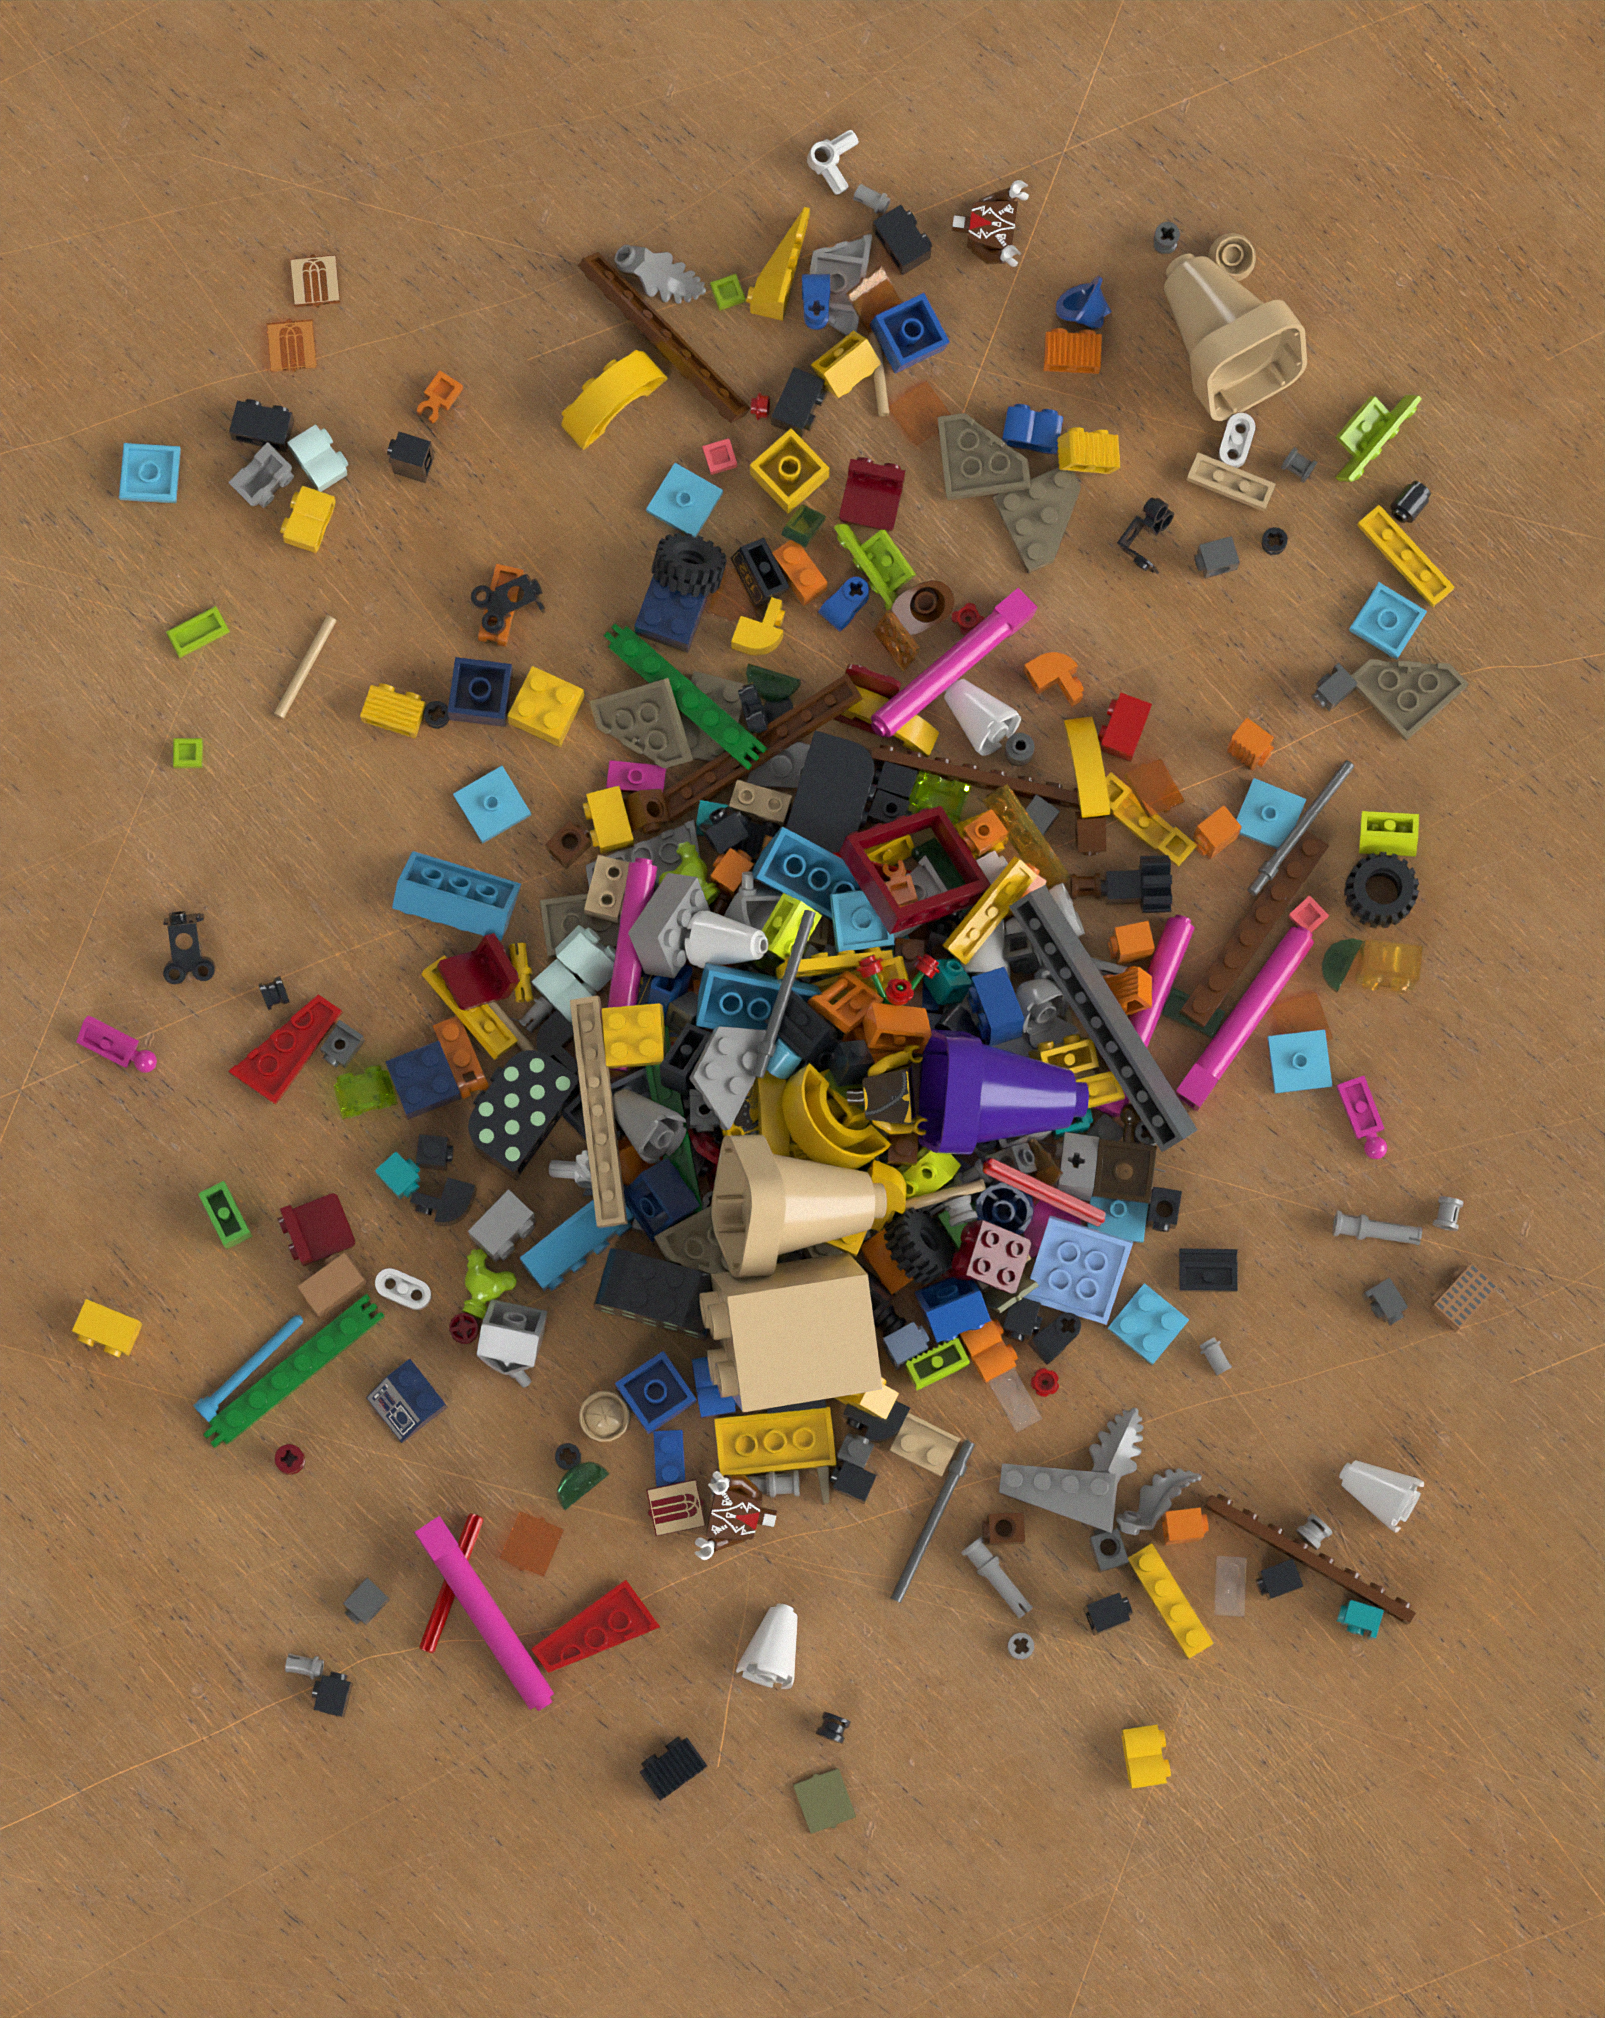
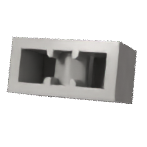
M1065 1132L1063 1142H1057L1055 1159L1060 1160L1059 1168H1054L1052 1185H1056L1057 1189L1080 1200L1090 1201L1094 1188L1099 1137Z

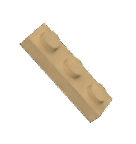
M1197 453L1186 480L1263 512L1266 510L1276 485L1273 482L1201 453Z

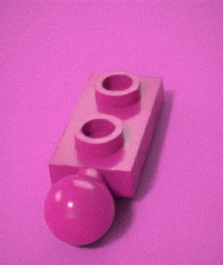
M89 1015L83 1021L76 1043L125 1068L132 1061L136 1069L143 1073L151 1072L156 1067L157 1058L153 1052L149 1050H136L139 1043L138 1040Z
M1365 1076L1338 1084L1336 1088L1356 1140L1366 1137L1367 1141L1364 1145L1366 1155L1371 1159L1382 1158L1387 1152V1144L1376 1133L1383 1131L1385 1128Z

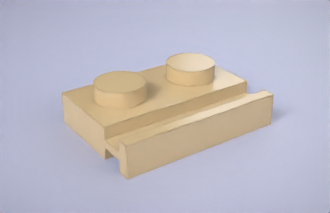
M908 1413L890 1452L942 1477L960 1438Z

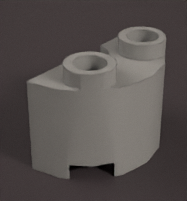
M267 442L254 455L252 462L245 468H242L228 483L251 506L259 504L264 508L273 501L275 497L273 494L280 486L282 488L287 486L293 480L294 475L291 473V465Z

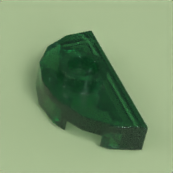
M749 663L747 665L746 676L748 684L754 682L759 697L764 700L778 701L786 699L794 694L801 685V679Z
M1354 938L1340 940L1332 944L1324 954L1321 964L1322 975L1327 985L1335 992H1338L1363 941Z
M594 1462L581 1463L571 1468L562 1477L557 1488V1499L560 1506L564 1510L568 1509L610 1473L599 1463Z

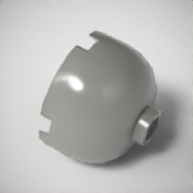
M1041 978L1026 981L1017 988L1015 994L1024 1016L1023 1032H1027L1030 1036H1035L1051 1029L1056 1024L1053 1019L1058 1014L1063 1017L1070 1005L1059 986L1054 981Z

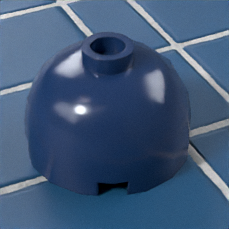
M995 1181L987 1186L976 1201L977 1221L984 1220L1017 1235L1025 1232L1033 1219L1034 1202L1032 1196L1001 1181Z

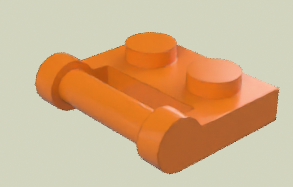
M844 971L837 977V981L820 995L811 997L807 1003L847 1035L863 1021L872 1002L883 1003L884 999L852 973ZM843 990H850L848 994L834 1005L829 1003Z

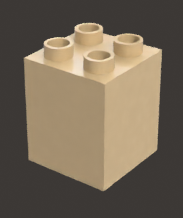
M849 1253L776 1264L771 1276L734 1277L730 1271L711 1274L713 1292L701 1293L699 1297L704 1327L710 1328L713 1340L720 1339L721 1348L708 1350L707 1359L712 1384L718 1385L721 1398L732 1396L742 1412H749L883 1390L868 1274Z

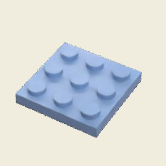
M1049 1216L1030 1279L1036 1281L1039 1286L1024 1296V1298L1107 1325L1133 1241Z

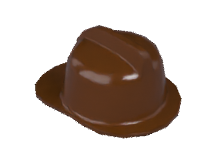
M936 580L917 584L904 591L892 604L890 615L893 625L903 634L914 635L941 623L953 611L955 602L953 592L949 586Z

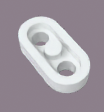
M1237 413L1229 419L1218 454L1221 462L1236 468L1244 464L1255 431V422L1250 415ZM1242 426L1245 428V432L1238 433L1235 428ZM1229 452H1235L1237 454V458L1230 459L1227 454Z
M384 1269L376 1277L375 1286L378 1293L405 1307L421 1310L431 1300V1291L425 1282L398 1270ZM387 1280H395L396 1285L393 1289L385 1287ZM414 1291L422 1292L420 1300L415 1301L412 1299L411 1296Z

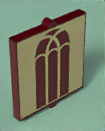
M696 1478L646 1489L650 1506L648 1515L652 1516L656 1536L706 1526L702 1510L704 1501L700 1499Z

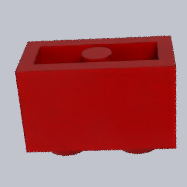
M1121 692L1118 700L1112 699L1106 714L1111 716L1108 726L1102 724L1098 735V741L1102 742L1100 750L1131 762L1152 704Z

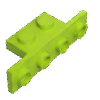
M1405 395L1390 413L1375 396H1370L1335 437L1353 456L1335 478L1343 482L1357 480L1364 473L1363 468L1367 463L1381 453V447L1384 443L1398 433L1400 424L1416 412V406L1422 398L1419 395Z
M837 524L834 529L838 533L837 539L844 548L850 550L854 556V564L860 571L866 573L870 579L868 581L870 587L875 593L881 594L886 602L884 604L886 610L891 613L892 604L898 597L896 591L915 577V572L885 530H880L864 544H861L848 524Z

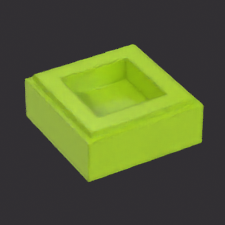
M736 274L710 282L719 311L746 302Z
M173 738V767L202 768V738Z

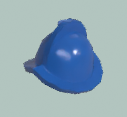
M1097 276L1091 283L1075 286L1063 293L1056 302L1055 312L1064 320L1075 321L1092 329L1101 328L1104 323V316L1112 312L1100 289L1103 279Z

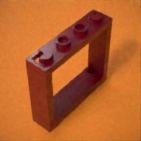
M942 806L932 809L924 808L914 815L908 817L903 815L896 818L893 822L884 825L878 823L869 830L862 832L854 831L845 837V841L839 851L843 861L890 935L975 906L991 886V883ZM931 828L966 885L899 907L864 850Z

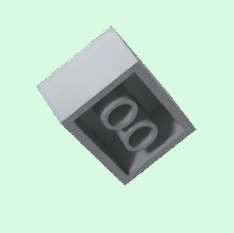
M667 873L628 932L645 974L675 978L681 967L684 966L688 958L685 949V938L690 939L691 929H687L688 924L697 912L710 911L697 877Z

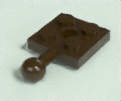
M1128 1103L1120 1110V1119L1125 1124L1122 1142L1099 1139L1092 1197L1150 1204L1157 1146L1134 1143L1135 1125L1140 1123L1142 1119L1132 1103ZM1123 1163L1130 1165L1133 1170L1132 1177L1127 1180L1119 1178L1116 1173L1118 1165Z

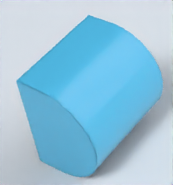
M779 1038L775 1043L774 1056L770 1057L766 1070L780 1079H787L802 1060V1057L782 1038Z

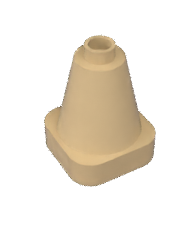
M1184 254L1169 264L1166 269V276L1168 278L1164 285V292L1190 356L1194 394L1212 419L1216 421L1230 419L1234 414L1242 413L1287 388L1302 375L1307 366L1305 329L1284 301L1273 300L1264 304L1208 257H1194L1193 254Z
M763 1135L725 1136L723 1139L712 1195V1223L716 1238L730 1272L734 1277L771 1276L775 1270L778 1255L867 1231L872 1227L874 1218H883L885 1216L887 1197L884 1185L882 1183H872L871 1177L867 1172L772 1154Z

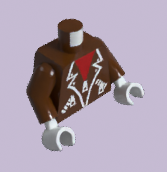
M1021 180L1014 181L1009 188L997 191L979 199L978 202H974L971 217L954 215L952 231L969 233L967 248L971 249L972 253L985 264H1005L1007 262L1011 267H1016L1018 264L1012 258L1016 254H1021L1019 250L1012 246L1018 201L1014 200L1017 197L1023 201L1029 197L1027 193L1020 192L1022 188L1028 187V184Z
M718 1471L713 1473L712 1476L717 1482L708 1484L714 1492L706 1537L709 1539L708 1541L703 1538L696 1539L695 1544L702 1548L700 1551L695 1552V1555L699 1558L707 1560L715 1551L754 1539L757 1524L774 1527L777 1510L761 1507L762 1492L744 1474L722 1476Z

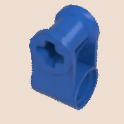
M802 274L804 322L810 329L819 330L824 328L829 320L830 274ZM813 311H819V316H815Z
M861 577L848 579L835 594L825 601L818 613L839 632L842 631L851 622L856 613L867 603L869 599L867 582ZM853 588L857 591L861 588V596L855 594L852 597L851 589Z

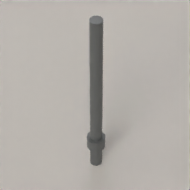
M1345 760L1270 860L1264 861L1258 869L1259 874L1247 888L1250 894L1256 896L1268 880L1271 881L1279 871V865L1353 770L1354 765L1350 761Z
M804 910L764 1039L759 1042L756 1051L759 1055L752 1074L755 1077L763 1079L769 1059L774 1056L776 1049L774 1043L816 914L813 911Z
M964 1440L956 1459L951 1461L948 1467L949 1474L893 1591L892 1600L899 1603L902 1602L958 1480L965 1475L968 1468L966 1463L975 1444Z

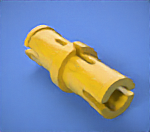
M517 943L518 952L517 946L510 944L508 949L511 964L516 968L518 977L521 980L514 989L515 1002L523 1003L524 997L527 999V1002L534 1000L530 981L532 968L528 967L526 943Z

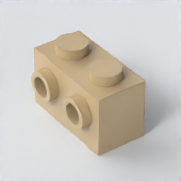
M601 855L597 856L584 908L586 916L615 923L619 922L629 862Z

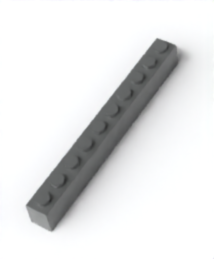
M1046 885L1028 893L1010 905L1009 908L1161 1152L1196 1132L1198 1129Z

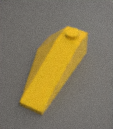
M803 208L758 276L755 287L750 286L746 303H750V313L783 321L810 217V208Z

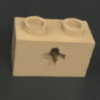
M737 780L729 809L735 813L739 811L743 816H747L755 822L777 824L780 829L785 826L792 803V796Z

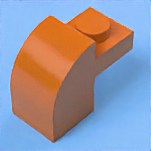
M1049 652L1024 664L1023 672L1037 695L1058 684L1071 707L1082 701L1084 688L1076 676L1073 678L1071 676L1076 673L1078 665L1069 656L1058 652Z

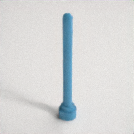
M293 1316L210 1397L206 1396L204 1399L200 1398L193 1407L210 1422L217 1415L218 1405L302 1325V1316Z

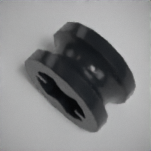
M1269 528L1262 537L1261 545L1263 550L1269 555L1282 553L1287 545V534L1280 528ZM1269 536L1271 538L1278 536L1280 537L1279 544L1282 545L1278 546L1275 544L1271 547L1269 545L1270 539L1267 538Z
M433 701L426 705L424 709L426 723L435 729L443 728L448 724V707L445 703ZM437 708H440L441 713L445 714L443 718L439 717L437 721H433L432 715L429 716V713L435 712Z
M565 1443L557 1448L555 1460L561 1469L573 1470L581 1462V1453L576 1445ZM570 1449L571 1453H576V1460L572 1459L573 1464L567 1465L565 1460H560V1454L564 1455L563 1450Z

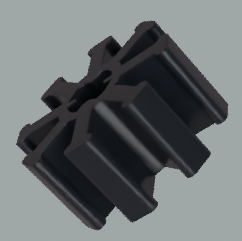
M1169 855L1140 856L1139 870H1141L1142 882L1140 907L1142 913L1171 912L1173 896L1171 892L1172 875H1170L1171 860Z

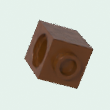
M661 789L638 790L623 799L631 832L643 831L645 835L660 831V826L670 821Z
M1075 811V839L1078 853L1082 852L1083 855L1094 856L1106 851L1105 815L1082 818L1081 811Z
M568 821L545 844L546 850L567 870L591 846L588 839L590 834L581 824L578 823L575 826L571 821ZM568 837H573L578 841V844L573 849H566L563 847L562 842Z
M1024 1512L988 1514V1521H982L983 1538H988L989 1545L1025 1543ZM1000 1521L1009 1523L1011 1534L1006 1537L999 1536L995 1531V1525Z

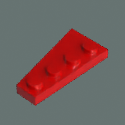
M318 994L292 1016L285 1025L272 1033L264 1043L252 1050L244 1060L232 1067L228 1072L277 1105L341 1016L342 1010Z
M624 1580L531 1650L549 1674L661 1627L627 1580Z

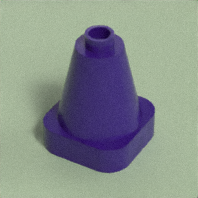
M931 1029L932 1035L922 1053L919 1089V1115L928 1121H921L918 1124V1128L926 1130L925 1135H918V1140L922 1146L934 1153L971 1155L976 1143L1068 1128L1072 1123L1073 1117H1084L1086 1115L1089 1102L1088 1086L1086 1082H1076L1072 1070L982 1044L980 1038L965 1031Z

